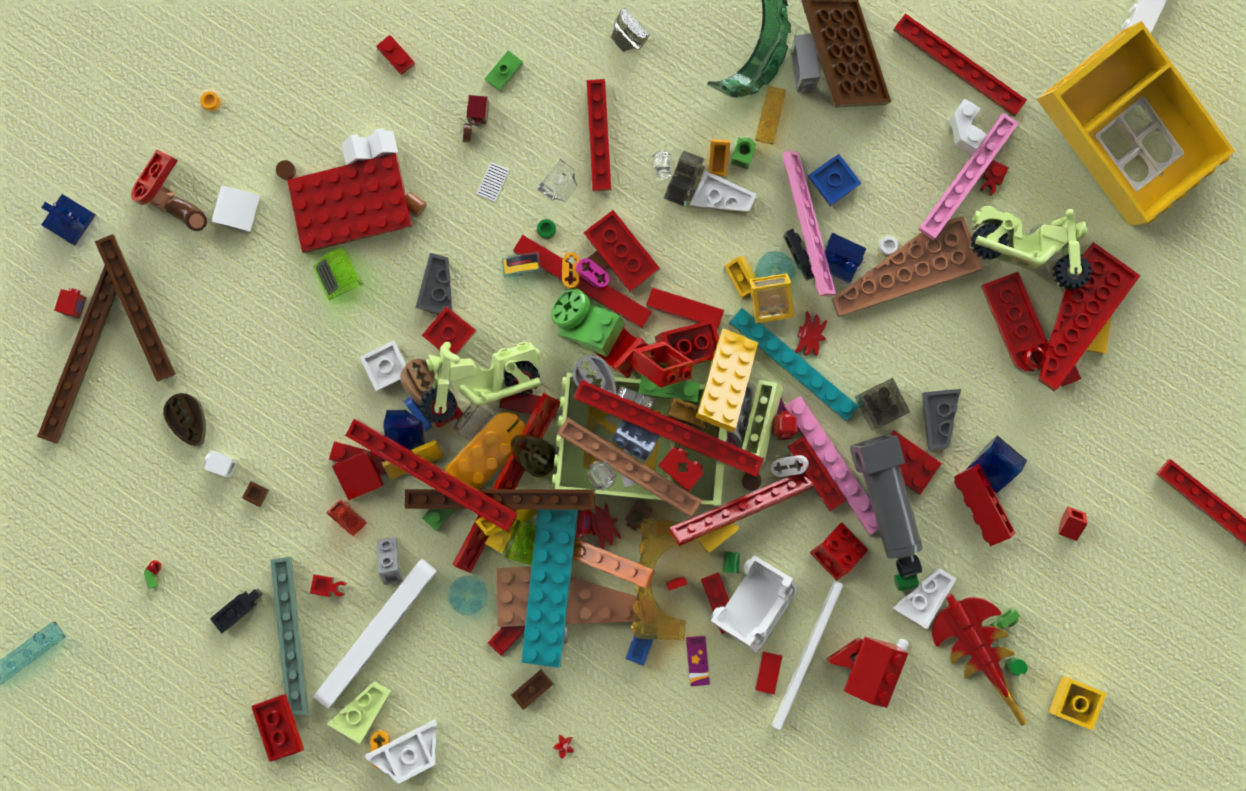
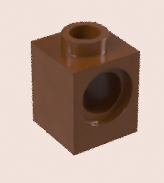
M636 500L625 518L627 521L626 526L634 531L637 528L641 530L653 509ZM640 511L643 513L644 518L641 522H635L632 519L634 512Z

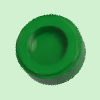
M549 219L540 221L537 226L539 236L543 239L552 238L556 233L554 222Z

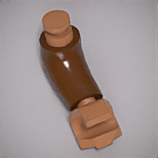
M161 186L158 193L150 201L152 205L163 212L166 209L167 213L182 221L193 231H200L206 227L207 217L200 208L181 198L174 197L175 193Z

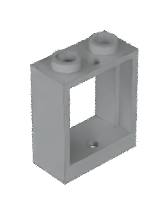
M812 33L795 35L790 49L797 92H812L816 89L820 79L817 51Z

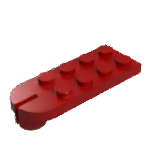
M1017 271L981 285L1014 366L1023 372H1034L1041 369L1048 348V342L1019 272ZM1031 354L1033 356L1035 363H1033L1031 360Z

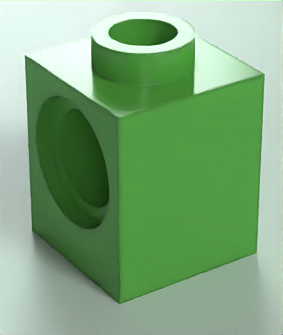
M739 137L730 164L748 169L757 143L753 142L751 138ZM745 148L749 154L743 155L739 150Z

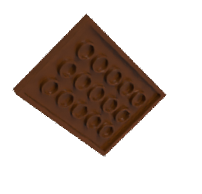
M802 0L804 13L807 17L835 108L889 104L891 99L859 1Z

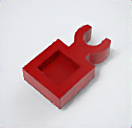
M992 160L982 177L987 181L981 185L980 191L982 192L985 187H989L991 189L989 195L992 196L996 191V185L1000 186L1009 167Z
M313 574L310 594L331 597V592H334L337 596H344L345 593L339 592L338 587L340 585L346 586L347 583L344 581L333 583L334 577Z

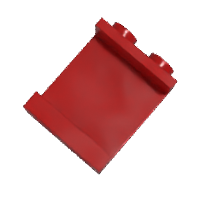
M623 327L608 357L597 352L595 353L611 368L625 378H629L635 372V369L631 367L633 349L644 347L648 344L641 337L637 339L628 333Z

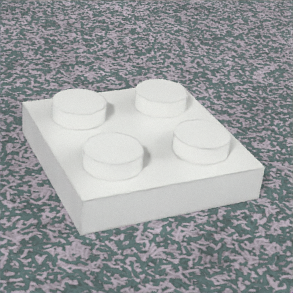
M396 341L389 342L360 357L377 392L401 381L400 374L406 362Z

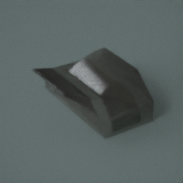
M626 8L620 10L614 22L611 39L623 52L642 48L650 36L649 33Z

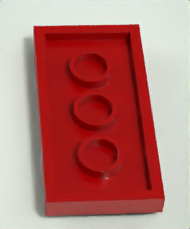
M614 210L583 232L629 292L660 270L656 262Z

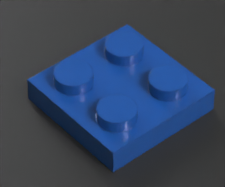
M839 153L808 175L809 180L830 207L861 185L860 180Z

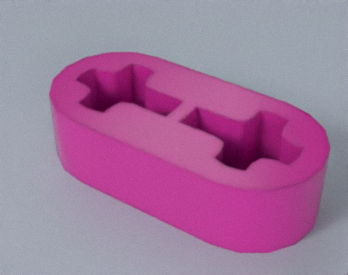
M584 258L577 262L575 268L577 274L593 287L600 289L609 283L607 272L592 260ZM584 264H587V265H588V266H587V269H588V270H586V271H583V270H582V269H583V266H582V265H584ZM601 275V276H602V279H601V280H602L603 282L598 283V282H597V281H598V278H597V277Z

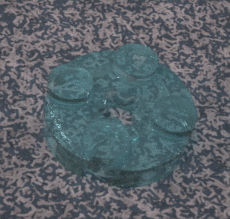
M779 251L766 252L759 259L755 270L758 278L774 276L770 267L777 266L780 273H776V275L787 273L791 281L794 275V266L792 259L786 254Z
M471 575L458 578L451 584L448 591V600L456 612L463 615H471L480 611L485 606L488 598L485 583ZM468 589L473 594V598H469V601L465 600L466 597L463 596V592H467Z

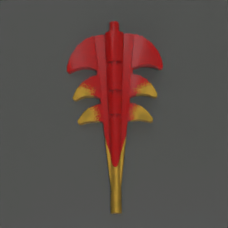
M953 594L947 595L945 598L949 605L938 613L933 623L932 637L935 646L938 647L941 642L949 637H957L958 640L951 649V663L954 664L960 657L971 655L972 658L967 662L964 669V678L967 679L971 674L982 670L1010 707L1020 726L1025 725L1027 721L1019 709L999 665L1000 660L1014 656L1015 652L1006 647L992 648L991 646L995 640L1008 637L1009 634L996 626H982V622L992 616H1000L1002 614L1000 609L985 598L968 597L956 601Z

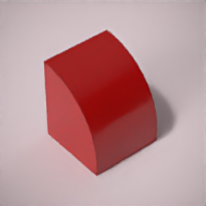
M1067 506L1059 525V535L1078 541L1088 524L1086 513Z

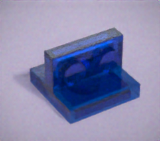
M61 194L53 205L44 202L41 208L49 212L41 225L75 246L96 214Z
M832 232L824 248L831 275L851 283L857 268L864 259L863 255L867 248Z

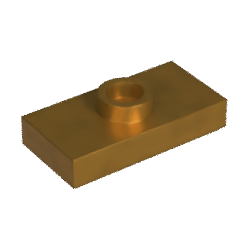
M674 397L671 399L667 417L700 429H705L706 426L705 421L696 418L699 406Z

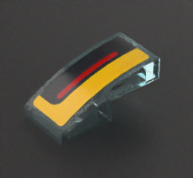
M539 252L502 258L504 277L541 272Z

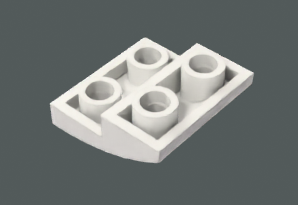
M221 186L211 222L250 232L260 195Z

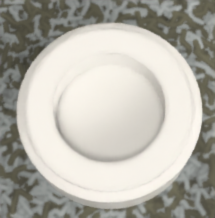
M886 236L879 242L878 248L883 255L890 256L898 250L899 244L894 237Z

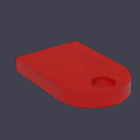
M156 150L133 186L131 192L132 200L140 205L150 202L158 193L178 160Z

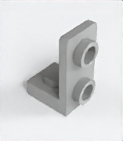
M396 537L378 540V574L383 584L403 582V574L398 566Z

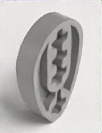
M589 355L577 361L573 369V380L577 387H579L581 380L590 384L594 382L592 378L586 377L588 371L581 369L583 366L582 362L585 360L586 362H591L590 369L592 371H597L595 377L602 379L600 388L616 394L613 374L608 364L602 358Z

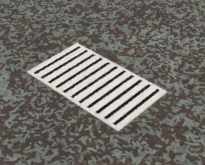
M491 162L476 194L496 201L509 169Z

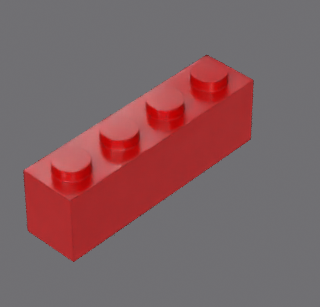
M980 464L954 476L955 486L958 490H961L965 505L968 508L970 507L973 513V520L980 526L983 539L989 543L990 547L1012 538L1016 532Z

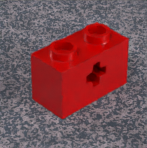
M673 447L659 463L658 467L685 490L689 491L704 474L702 471L703 466L696 460L691 462L687 458L688 454L682 448L676 449ZM685 463L687 465V472H678L679 467L677 464L682 465Z

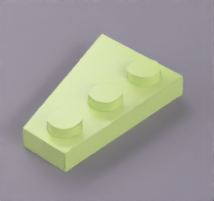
M374 681L330 720L327 725L361 744L390 695L391 690Z

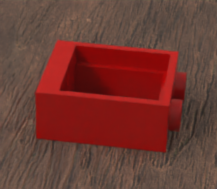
M664 341L633 349L631 367L658 387L663 388L691 379L693 361ZM662 362L666 366H668V368L663 369L658 365V363Z

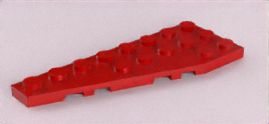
M1094 242L1088 247L1082 257L1083 259H1088L1087 264L1091 263V267H1089V270H1092L1091 278L1078 289L1064 290L1038 381L1053 392L1059 388L1141 276ZM1074 268V270H1075V276L1073 277V279H1074V278L1078 279V275H1077V272H1076L1077 269Z

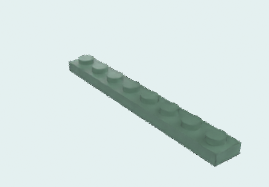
M292 557L271 559L284 691L293 716L307 714L309 711Z

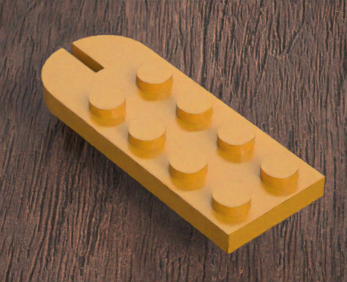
M501 412L495 415L444 470L475 489H480L509 458L512 453L511 440L516 435L522 434L525 424L515 413ZM516 421L515 426L512 429H509Z

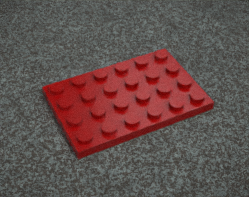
M396 153L287 180L303 253L413 227Z

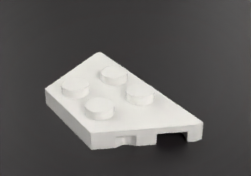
M433 720L366 754L365 757L399 784L435 765L437 723Z

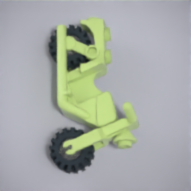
M983 206L979 211H975L972 222H974L972 229L975 230L979 225L984 224L971 237L970 249H973V253L977 252V257L982 256L983 260L998 258L1028 270H1036L1062 248V258L1053 267L1055 271L1053 277L1056 276L1054 281L1060 283L1058 286H1064L1066 290H1074L1085 285L1091 278L1092 270H1089L1091 263L1087 264L1088 259L1082 258L1083 255L1080 254V245L1077 241L1080 237L1084 238L1088 227H1086V222L1075 224V214L1072 209H1068L1066 216L1052 221L1051 225H1042L1031 235L1022 234V220L1016 218L1011 213L999 212L992 206Z

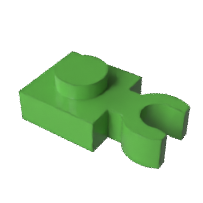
M1012 607L989 626H996L1001 629L1007 626L1012 627L1019 621L1018 618L1021 616Z

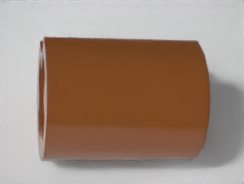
M408 192L405 195L409 210L419 216L427 206L426 202L412 192Z

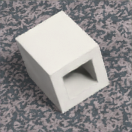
M211 451L204 460V469L231 478L238 460Z

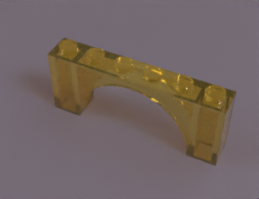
M643 518L640 527L642 541L639 544L640 562L638 564L654 569L661 555L669 548L677 545L669 532L670 527L684 521ZM651 583L648 589L636 585L637 600L634 603L635 621L632 624L633 636L640 639L684 641L686 621L667 615L659 607L653 596Z

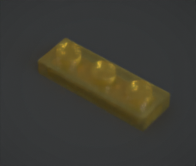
M768 86L755 141L774 144L785 98V89Z

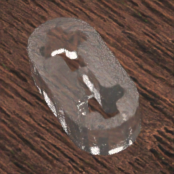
M620 387L617 393L618 396L649 409H652L655 399L623 387Z

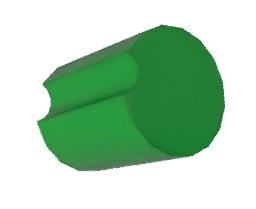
M724 551L722 572L739 573L740 553Z
M899 574L894 575L898 591L919 587L917 574L904 579Z
M1012 657L1005 663L1006 670L1013 675H1025L1027 672V664L1021 659Z

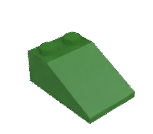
M590 306L585 319L578 326L568 330L561 328L558 336L608 357L625 323L620 315L603 308Z

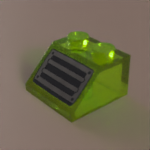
M343 246L325 254L313 266L328 300L363 285L349 252Z

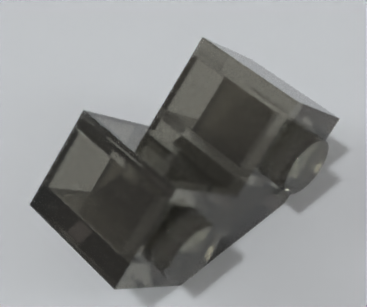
M683 150L674 175L668 184L664 199L684 207L687 201H692L695 194L693 187L698 176L702 177L705 166H702L705 158Z

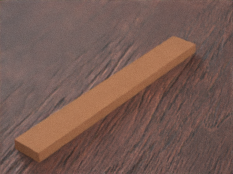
M568 417L557 433L562 438L691 518L702 502L696 496Z

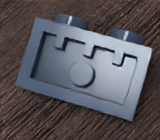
M623 420L615 432L612 441L618 447L631 452L635 457L646 460L660 436Z

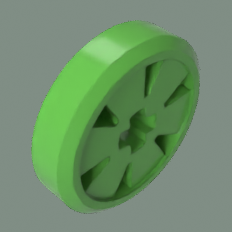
M579 289L565 291L553 305L551 314L553 322L565 330L578 326L585 319L589 311L590 301L588 296Z

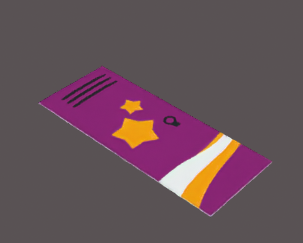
M705 636L686 637L690 686L710 685Z

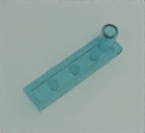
M56 621L51 622L42 630L36 632L34 636L0 660V685L66 638Z

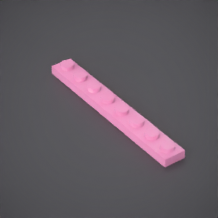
M1005 113L1000 116L918 230L933 241L1017 127L1019 124L1017 121Z
M788 150L783 153L784 166L787 169L788 182L792 188L793 201L797 207V217L801 223L802 236L807 246L806 251L810 257L811 271L816 280V290L819 296L831 297L836 295L800 155L798 152Z
M799 396L784 406L785 410L796 416L799 431L805 437L867 533L871 535L879 530L870 499L802 397Z

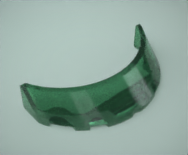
M762 0V26L752 55L734 75L721 81H708V86L729 97L738 98L756 94L762 86L768 85L782 65L788 50L786 43L788 33H791V23L788 21L787 0Z

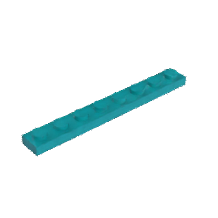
M741 308L729 322L746 338L758 342L757 347L844 421H847L859 406L765 326L761 323H756L755 318L745 309Z

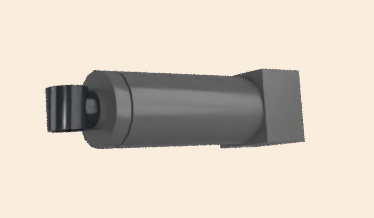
M882 435L850 445L856 472L863 473L887 558L898 559L896 560V567L902 579L922 573L921 562L915 553L921 551L923 545L900 468V464L905 463L898 436Z

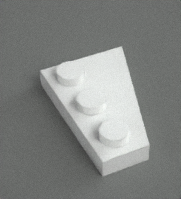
M705 171L689 206L749 213L757 194Z

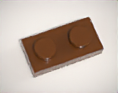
M540 669L514 691L511 696L524 710L554 683Z

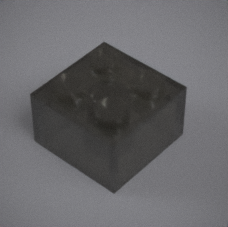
M893 378L855 396L871 431L911 413Z

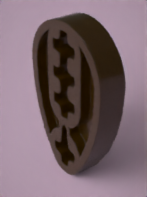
M185 393L171 396L163 408L164 419L169 428L191 446L201 445L204 442L206 433V420L201 403L194 396ZM177 399L183 400V402L181 403V407L187 409V411L184 412L185 416L191 417V419L188 421L189 424L183 423L185 417L183 415H179V413L181 412V408L175 406V404H177ZM193 433L199 435L196 438L197 441L191 440Z
M528 434L516 435L511 440L510 445L515 460L530 475L543 477L555 467L554 459L557 451L549 442ZM520 442L525 446L524 449L519 446ZM534 451V453L546 460L547 464L545 465L531 455Z

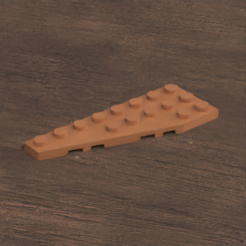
M964 216L949 220L934 241L921 232L832 298L837 316L850 314L981 271L983 268L979 257L976 256L977 252L973 253V249H970L971 235Z
M532 567L496 568L498 627L525 626ZM571 577L566 624L654 621L653 601Z

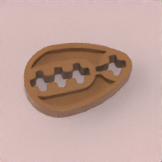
M423 359L411 360L402 369L400 374L402 386L419 406L420 401H422L421 396L425 395L424 391H430V387L434 385L435 374L433 370L429 371L426 360ZM411 368H418V371H412ZM416 376H422L423 379H417ZM421 384H423V385L426 384V385H427V388L421 387L420 385H421Z

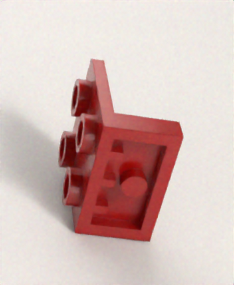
M841 522L823 542L810 551V554L837 581L852 570L868 549Z

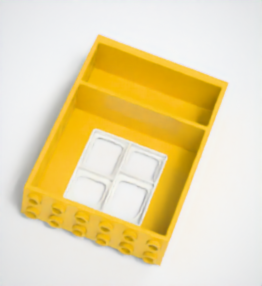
M1142 21L1123 29L1036 99L1129 226H1140L1143 223L1150 224L1155 221L1161 211L1165 212L1170 209L1172 202L1186 196L1188 189L1198 186L1204 176L1207 177L1216 171L1215 167L1229 161V156L1235 152L1234 148ZM1140 104L1151 118V122L1138 133H1134L1124 120V115ZM1114 123L1119 125L1133 145L1132 150L1119 160L1115 159L1100 138V135ZM1155 128L1160 130L1172 148L1170 159L1164 163L1156 162L1141 142ZM1137 155H1140L1148 166V175L1141 182L1132 181L1123 169L1124 165Z

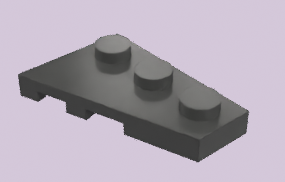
M961 389L921 393L928 450L949 448Z

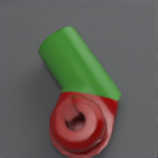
M157 560L151 561L144 570L148 589L158 586L155 577L161 570L162 564Z

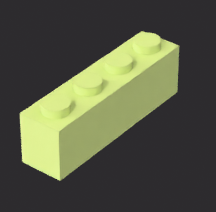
M759 380L742 449L764 458L763 462H765L773 431V418L777 415L783 388L778 383Z

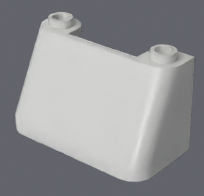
M753 555L744 565L746 576L727 605L714 610L711 622L752 651L757 652L795 596L797 585L791 577Z

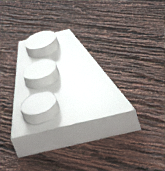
M938 568L921 582L919 587L914 588L892 609L927 629L956 578Z

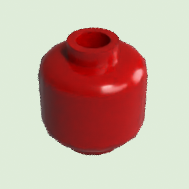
M789 411L778 412V415L773 418L772 430L774 436L778 437L779 440L793 439L794 435L798 433L796 416L790 414Z

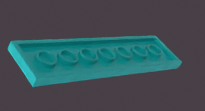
M538 509L521 663L561 667L578 510Z

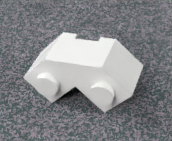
M964 98L949 122L953 130L955 146L972 155L983 141L986 133L971 124L981 108Z
M376 129L368 137L351 135L346 141L341 143L346 165L398 153L393 131H385V129Z

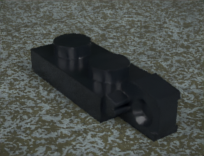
M793 229L788 230L783 237L798 269L801 270L806 281L815 278L811 271L812 265L808 261L807 251L803 250L800 244L801 238L799 234L795 233Z
M254 589L249 594L245 591L214 614L210 620L220 633L223 634L253 610L257 605L255 601L263 594L259 589Z

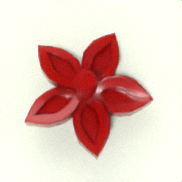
M559 735V743L555 744L553 749L558 750L561 759L566 756L567 752H574L572 746L569 745L573 737L565 739L562 735Z

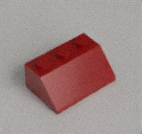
M865 636L844 692L872 705L887 708L909 653L895 644Z

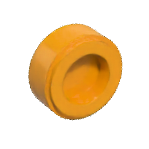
M208 91L202 94L200 103L207 111H215L220 107L221 100L216 93Z

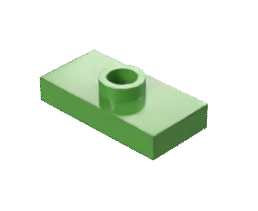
M508 50L486 76L485 81L498 91H501L522 66L523 61Z

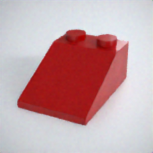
M714 319L661 332L655 336L656 343L664 341L692 360L693 365L713 360L719 339Z

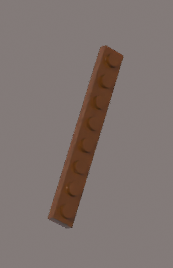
M112 234L94 241L156 381L160 382L176 375L115 235Z

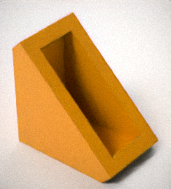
M711 139L709 147V173L727 176L730 140Z

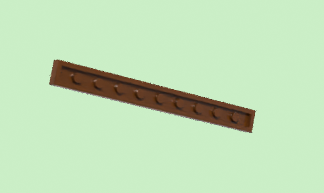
M105 265L37 437L58 444L117 294Z
M405 489V509H468L436 489ZM477 489L509 509L595 510V489Z

